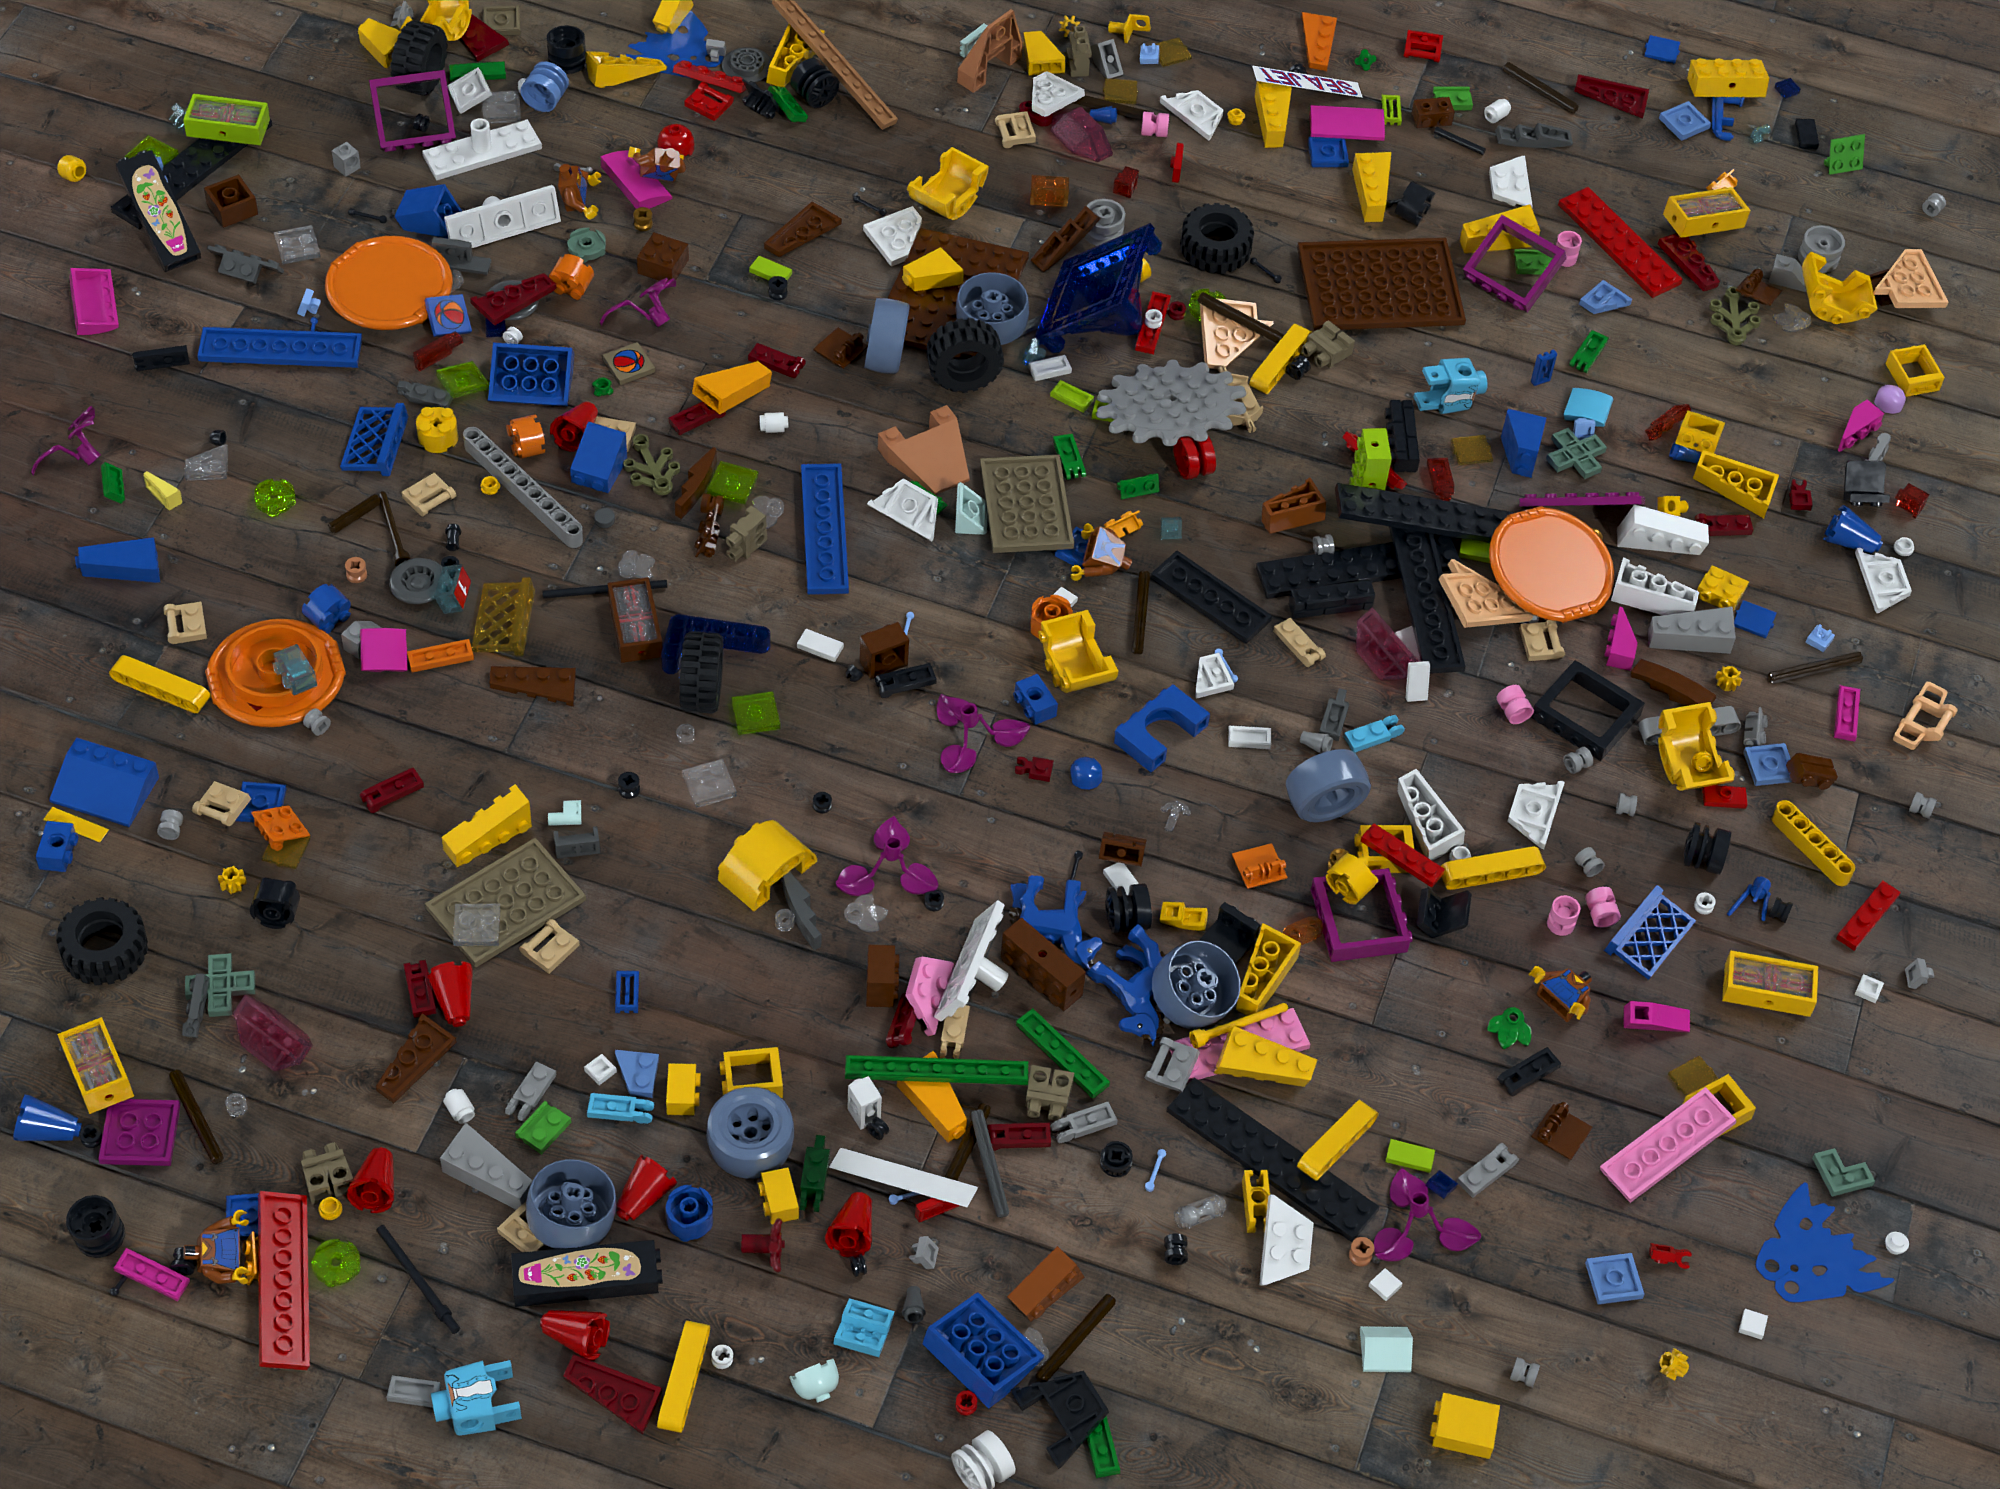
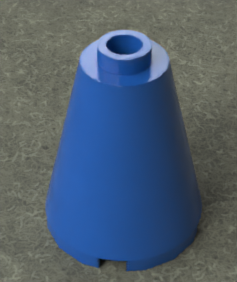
M1842 505L1838 509L1841 513L1839 516H1833L1825 531L1827 536L1823 540L1852 549L1862 548L1863 552L1871 554L1874 551L1878 552L1883 544L1881 535L1851 509Z
M24 1095L20 1106V1114L15 1125L13 1140L73 1141L74 1136L79 1137L82 1123H78V1117L31 1095Z

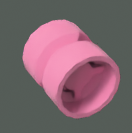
M1143 112L1141 135L1152 136L1155 134L1157 137L1167 138L1169 114L1158 113V115H1155L1154 112Z
M1563 231L1558 235L1556 246L1563 249L1567 257L1562 264L1564 267L1573 266L1577 261L1582 239L1576 232Z
M1519 685L1508 686L1497 695V701L1511 724H1520L1528 720L1534 713L1532 705L1525 698L1526 695Z
M1598 887L1586 894L1585 899L1589 910H1591L1590 914L1594 926L1600 928L1609 927L1620 920L1621 915L1611 888Z
M1567 895L1559 896L1553 901L1547 920V926L1551 932L1560 936H1566L1573 932L1580 913L1578 901Z

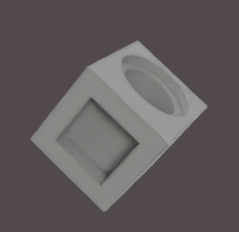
M348 142L332 150L334 167L345 177L361 168L359 152Z

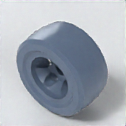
M988 272L973 276L964 282L958 292L956 299V321L960 318H963V320L974 318L975 321L978 319L984 321L985 324L991 325L998 333L1001 345L1010 343L1020 337L1027 326L1029 299L1026 289L1018 280L1006 274Z
M876 298L872 324H869L866 340L868 348L864 368L886 374H896L899 372L910 309L908 303L895 299Z
M1338 749L1318 754L1298 765L1287 777L1286 789L1294 810L1302 820L1324 822L1338 818L1358 807L1367 798L1371 790V783L1367 771L1356 753L1351 750Z
M1200 940L1190 941L1172 949L1159 961L1152 977V991L1159 1009L1174 1024L1189 1029L1205 1028L1220 1021L1233 1009L1238 1001L1241 990L1238 970L1229 955L1220 947ZM1182 970H1186L1188 976L1184 975ZM1181 984L1185 985L1186 991L1181 989ZM1193 996L1198 998V1003L1194 1002Z
M743 1087L724 1094L714 1104L707 1121V1143L713 1159L725 1172L741 1178H759L763 1172L778 1170L789 1157L794 1142V1122L789 1107L777 1094L759 1087ZM755 1116L757 1120L752 1122L749 1120V1117ZM734 1122H739L741 1126L734 1127L732 1124ZM768 1125L770 1129L765 1131L762 1127Z
M566 1159L545 1166L533 1179L526 1199V1220L529 1229L538 1240L553 1249L597 1245L608 1234L616 1212V1193L611 1179L599 1167L581 1160ZM589 1207L590 1212L585 1211L584 1208ZM559 1210L562 1212V1214L557 1215L554 1213V1211ZM576 1216L579 1219L575 1221L572 1220L570 1217Z

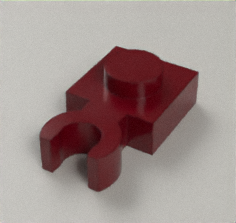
M1795 479L1792 480L1789 493L1791 510L1811 511L1813 506L1811 491L1805 490L1807 486L1806 480L1802 481L1801 486L1796 484Z
M1017 757V764L1023 766H1015L1016 774L1029 773V779L1050 782L1054 760L1033 757L1032 761H1028L1025 757Z

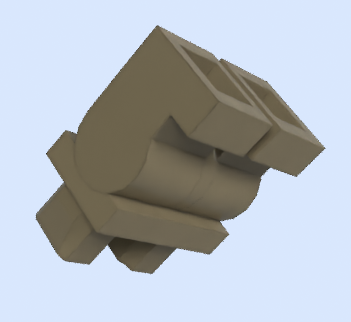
M1075 26L1074 32H1069L1071 48H1066L1070 76H1089V58H1091L1092 53L1088 33L1085 30V26Z
M1328 320L1320 330H1316L1308 335L1307 342L1302 346L1301 354L1305 357L1315 356L1314 362L1319 368L1324 366L1332 368L1334 364L1352 355L1355 340L1343 331L1340 333V329Z
M751 505L745 510L746 517L740 518L737 524L733 523L730 526V535L726 537V543L730 546L726 551L727 556L734 561H737L741 556L748 559L752 552L767 541L766 515Z
M1031 1065L1025 1104L1027 1116L1037 1118L1040 1115V1110L1049 1111V1120L1057 1121L1061 1119L1062 1115L1066 1114L1074 1081V1073L1055 1069L1051 1084L1049 1083L1051 1068ZM1036 1073H1043L1045 1076L1037 1075ZM1059 1077H1065L1067 1080L1058 1079V1078H1059Z
M335 1142L327 1144L324 1147L325 1154L316 1156L315 1150L312 1149L303 1151L301 1164L311 1204H316L327 1197H332L328 1182L332 1183L335 1197L347 1194L348 1186L353 1180L343 1149H339Z

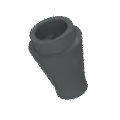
M911 1286L907 1288L902 1315L909 1323L921 1322L926 1314L921 1289L917 1286Z

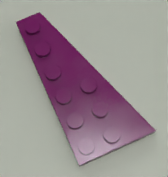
M1618 492L1605 493V497H1599V493H1585V497H1577V493H1565V497H1557V494H1545V498H1537V494H1524L1525 498H1520V506L1645 505V497L1639 496V492H1626V496H1619Z

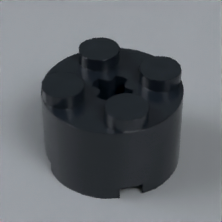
M1412 181L1404 191V196L1401 201L1399 200L1394 213L1418 226L1423 218L1421 215L1423 213L1427 214L1431 207L1429 203L1432 202L1436 193Z
M266 877L261 879V882L256 887L250 906L252 918L255 920L256 917L261 921V925L272 929L285 928L286 924H292L300 901V894L296 889V884L292 881H282Z

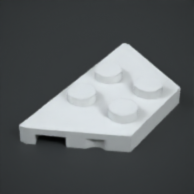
M1199 90L1177 93L1176 97L1166 98V95L1160 97V103L1208 141L1212 138L1223 116V109Z
M1525 156L1490 167L1489 176L1493 199L1506 202L1512 206L1516 204L1522 206L1531 204V207H1533Z
M903 478L892 488L883 491V494L875 500L871 499L868 501L867 505L927 540L933 541L938 499L934 495Z
M1862 548L1856 549L1855 555L1876 613H1880L1910 596L1912 590L1900 559L1886 557L1879 553L1870 555L1864 553Z
M1558 781L1555 785H1546L1545 782L1533 785L1519 784L1507 822L1541 849L1545 848L1565 783L1563 781Z
M1275 1195L1268 1196L1260 1286L1309 1270L1314 1223Z

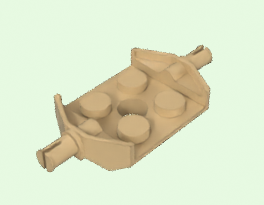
M1225 365L1218 367L1219 373L1227 371ZM1232 374L1233 381L1228 385L1243 386L1246 390L1245 397L1234 400L1244 403L1246 412L1241 415H1229L1227 417L1230 418L1233 426L1246 425L1248 432L1251 433L1252 431L1253 433L1256 431L1253 422L1257 421L1262 415L1263 406H1259L1248 384L1249 377Z

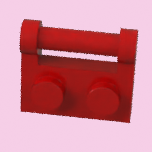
M1408 30L1404 57L1409 58V56L1431 59L1439 63L1443 35Z
M701 82L684 103L685 107L716 121L732 105L734 97L729 94L725 95L709 87L707 83ZM706 93V94H708V95H710V96H712V97H714V98H716V99L722 101V103H719V102H717V101H715V100H713V99H711V98L705 96L704 94Z

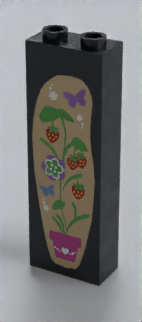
M143 150L134 157H125L120 159L118 163H115L119 178L164 272L201 259V251L153 151Z
M654 1240L511 1253L515 1307L659 1293L658 1284H663L662 1269L657 1270L656 1263H661L660 1248L655 1249Z

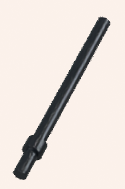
M667 580L650 581L651 589L668 588ZM608 585L542 590L543 599L608 593Z
M380 1225L376 1231L435 1309L437 1318L446 1324L452 1334L459 1332L460 1327L451 1316V1310L447 1305L442 1304L385 1225Z

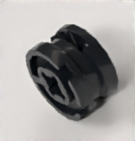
M1112 1141L1106 1144L1104 1149L1102 1148L1100 1165L1103 1172L1111 1177L1127 1175L1131 1170L1133 1160L1130 1147L1123 1142Z

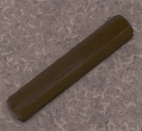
M377 494L371 495L328 524L329 530L334 534L380 505V497Z

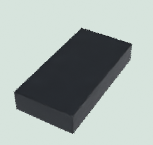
M1796 118L1795 125L1800 148L1818 149L1819 139L1815 119Z

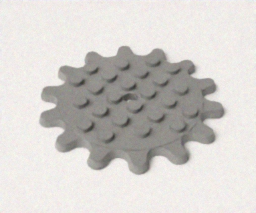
M1169 360L1165 367H1155L1154 369L1146 364H1140L1137 366L1136 375L1134 376L1115 375L1111 384L1116 389L1099 391L1097 400L1108 403V405L1099 407L1096 416L1100 419H1115L1109 425V432L1111 433L1134 432L1132 440L1135 443H1144L1149 438L1158 437L1162 439L1164 445L1174 446L1177 444L1178 439L1183 436H1189L1195 441L1201 442L1208 439L1206 432L1208 429H1231L1233 424L1227 416L1241 415L1246 412L1244 403L1234 401L1235 399L1245 397L1246 390L1243 386L1228 385L1233 381V376L1230 372L1209 373V367L1205 362H1200L1190 368L1181 367L1177 360Z

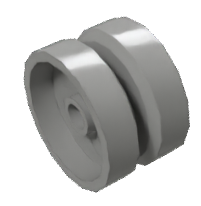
M1097 199L1090 202L1087 207L1101 219L1084 238L1089 243L1100 247H1109L1119 243L1123 238L1126 215L1124 208L1118 202L1110 199Z
M1813 226L1804 234L1802 245L1798 252V259L1803 265L1806 256L1810 252L1825 257L1827 262L1818 272H1831L1839 264L1845 247V239L1838 230L1830 226Z

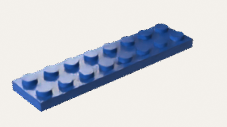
M203 327L197 356L198 361L358 368L362 333Z
M801 464L807 595L849 594L841 464Z

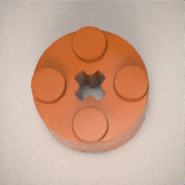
M564 254L563 257L558 259L549 275V278L556 283L557 289L554 292L559 295L566 293L573 299L579 300L594 277L592 267L584 265V260L578 256Z
M536 414L511 419L510 424L506 425L508 436H512L513 440L511 445L512 453L520 459L545 453V449L542 450L541 445L545 444L540 422H535L534 418H537Z
M1050 595V597L1046 598L1044 596L1039 597L1032 605L1031 634L1039 639L1038 631H1041L1042 621L1073 614L1069 601L1059 595Z

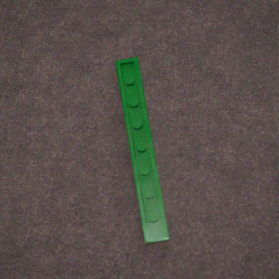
M846 1055L845 1079H863L869 1076L871 1080L1028 1085V1061Z

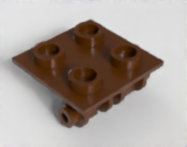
M1754 269L1737 287L1736 291L1745 297H1752L1758 300L1763 305L1771 306L1782 290L1762 282L1763 271L1761 269Z
M838 327L813 350L844 369L868 348V345L863 343L864 336L862 333H854L852 336Z
M718 503L713 510L708 511L705 521H701L697 532L700 535L694 545V548H697L695 557H698L700 553H703L706 557H712L715 554L720 530L718 522L715 521Z
M1567 1103L1553 1104L1531 1137L1572 1160L1593 1127L1568 1113L1569 1105Z

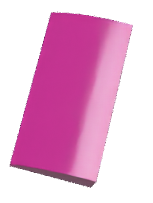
M1310 106L1309 123L1311 137L1384 141L1385 139L1383 109Z
M629 150L612 152L601 156V168L636 209L640 207L650 209L672 199L671 194L658 179L640 177V166L633 158L628 157Z
M71 268L69 280L77 335L99 334L118 328L119 323L111 269Z

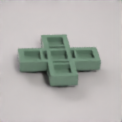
M1569 428L1552 434L1551 440L1559 450L1547 454L1546 460L1557 473L1572 466L1576 468L1584 479L1601 473L1602 466L1594 457L1605 453L1607 447L1596 434L1580 441Z
M231 953L208 955V974L204 975L210 978L206 997L208 998L209 1017L232 1015V996L255 994L254 970L232 972ZM196 975L185 976L186 1000L192 999L193 992H190V984Z

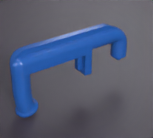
M1744 96L1713 97L1712 131L1718 139L1731 141L1734 138L1732 133L1722 132V126H1733L1734 118L1723 117V103L1736 104L1742 107L1745 100Z

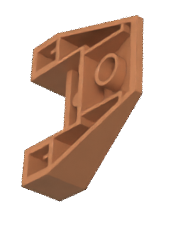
M1012 9L985 28L958 68L957 83L973 93L986 84L987 62L992 58L996 57L1011 66L1022 57L1023 43Z
M947 405L930 412L929 430L908 439L903 437L896 426L878 433V450L885 460L912 480L918 481L921 486L934 495L956 487L960 482L970 481L958 420Z

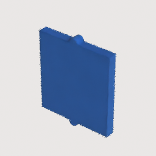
M1650 35L1648 43L1645 44L1646 52L1644 57L1675 64L1677 55L1680 53L1678 50L1680 42Z
M1743 600L1739 610H1736L1734 626L1766 638L1770 628L1774 626L1773 621L1777 613Z

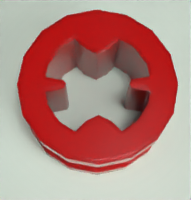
M971 1391L960 1392L956 1397V1410L965 1416L973 1414L976 1411L978 1402L976 1395ZM966 1399V1402L970 1400L971 1406L967 1407V1404L965 1407L962 1406V1400Z

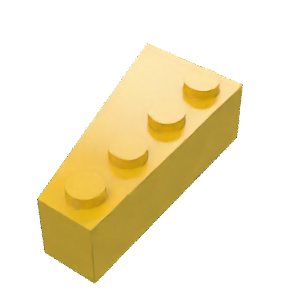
M788 24L768 69L766 83L778 87H785L790 82L796 67L815 55L814 51L790 24Z
M1531 204L1463 224L1460 243L1464 254L1475 253L1501 215L1539 236L1540 228ZM1502 230L1488 251L1529 248L1531 246Z
M1703 450L1693 479L1764 519L1779 475Z
M516 784L509 788L511 792L503 798L501 795L493 800L495 804L488 809L483 810L481 808L478 810L470 822L463 821L442 837L443 850L456 867L469 863L475 857L489 852L497 845L506 843L510 838L519 833H524L532 827L529 800Z
M1233 1026L1227 1034L1214 1074L1222 1075L1223 1073L1234 1077L1243 1076L1255 1078V1080H1270L1276 1083L1305 1087L1312 1078L1317 1059Z

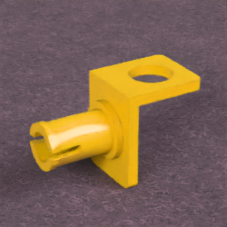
M1129 14L1125 23L1110 21L1108 26L1109 33L1124 34L1125 43H1128L1133 30L1147 32L1151 30L1149 16ZM1143 20L1146 26H1139L1136 21Z
M1680 496L1658 497V511L1680 516V513H1686L1688 510V503L1685 500L1680 501Z

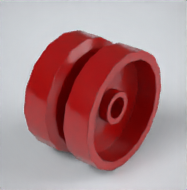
M1209 435L1207 440L1201 442L1195 441L1189 436H1183L1178 439L1177 444L1173 446L1177 468L1185 480L1197 478L1199 473L1205 476L1215 472L1216 456Z

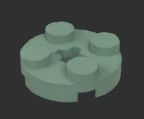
M589 228L577 229L570 234V239L567 241L568 251L570 254L583 259V263L588 260L597 259L605 255V236L596 229L595 232L590 231Z

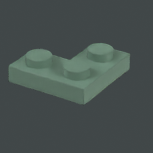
M1835 1148L1813 1155L1812 1159L1832 1197L1867 1188L1875 1183L1866 1162L1844 1167Z

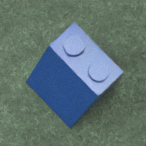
M442 184L406 190L395 218L405 231L448 239L444 217L462 212L446 185Z
M1512 409L1507 410L1501 440L1513 474L1532 478L1546 417Z
M588 422L570 468L571 482L595 489L596 491L609 493L623 468L624 460L627 459L626 433Z

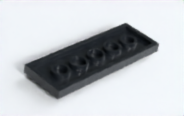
M1178 550L1151 573L1152 580L1245 644L1272 620L1271 614Z

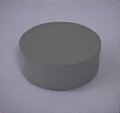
M601 508L595 512V524L598 527L609 528L615 523V514L611 509Z

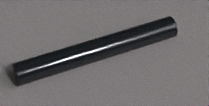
M1436 127L1434 130V134L1481 155H1484L1486 148L1444 129Z

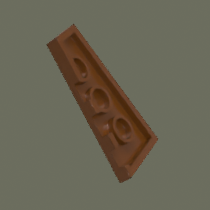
M811 202L764 243V249L780 257L841 225L842 219L818 204Z

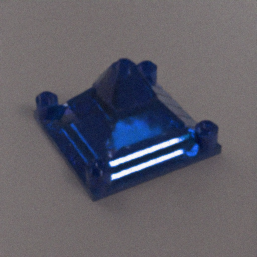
M1151 223L1064 260L1033 341L1038 346L1043 344L1053 354L1059 353L1064 349L1065 339L1062 336L1068 333L1078 334L1101 331L1103 333L1125 336L1139 333L1143 322L1139 293L1143 266L1142 259L1145 252L1149 256L1157 255L1161 251L1163 244L1154 233L1155 227Z

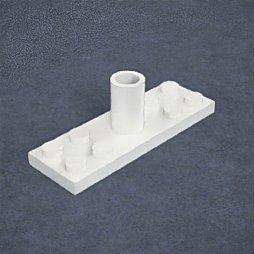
M478 118L471 122L470 137L423 150L422 154L437 181L542 149V143L528 119L490 130L489 122L486 119Z
M553 185L503 200L490 196L485 199L482 206L444 217L448 239L471 242L472 248L561 222L556 191Z
M998 900L975 918L934 1015L939 1021H943L948 1016H953L959 1007L963 1008L969 1000L968 993L974 987L976 979L997 992L1008 978L1009 974L984 957L989 942L996 935V925L1003 918L1001 913L1005 905Z

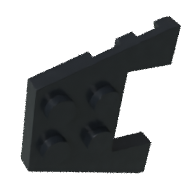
M1084 1370L1056 1377L1052 1381L1036 1382L1028 1387L1011 1389L1022 1410L1045 1398L1067 1433V1436L1046 1448L1058 1469L1067 1462L1109 1413L1108 1408Z

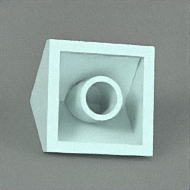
M960 482L957 486L955 533L984 535L987 533L986 502L982 497Z
M1360 1326L1363 1372H1411L1413 1337L1408 1327Z

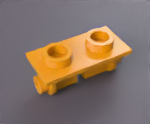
M1734 169L1728 174L1726 172L1721 174L1717 178L1719 182L1713 181L1706 189L1709 191L1729 187L1735 188L1738 180L1731 175Z
M1138 510L1134 513L1128 511L1120 516L1121 519L1117 521L1111 519L1104 524V528L1114 530L1119 538L1126 535L1123 529L1126 530L1127 534L1133 533L1143 526L1142 520L1136 517L1140 511Z
M252 1231L242 1245V1253L246 1257L244 1267L250 1271V1273H244L249 1280L247 1285H250L253 1279H258L259 1282L258 1236L255 1237L254 1231Z

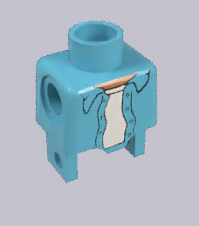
M1469 358L1441 359L1437 366L1423 367L1422 372L1431 388L1430 391L1414 393L1413 398L1420 411L1438 409L1440 414L1468 410L1472 406L1475 395L1484 394L1487 391V377L1484 371L1475 370Z
M482 1360L446 1371L444 1374L446 1390L431 1393L436 1422L452 1419L455 1433L457 1435H468L496 1430L495 1424L522 1419L519 1401L492 1407L491 1398L497 1390L495 1381L513 1378L511 1361L508 1360L484 1366Z

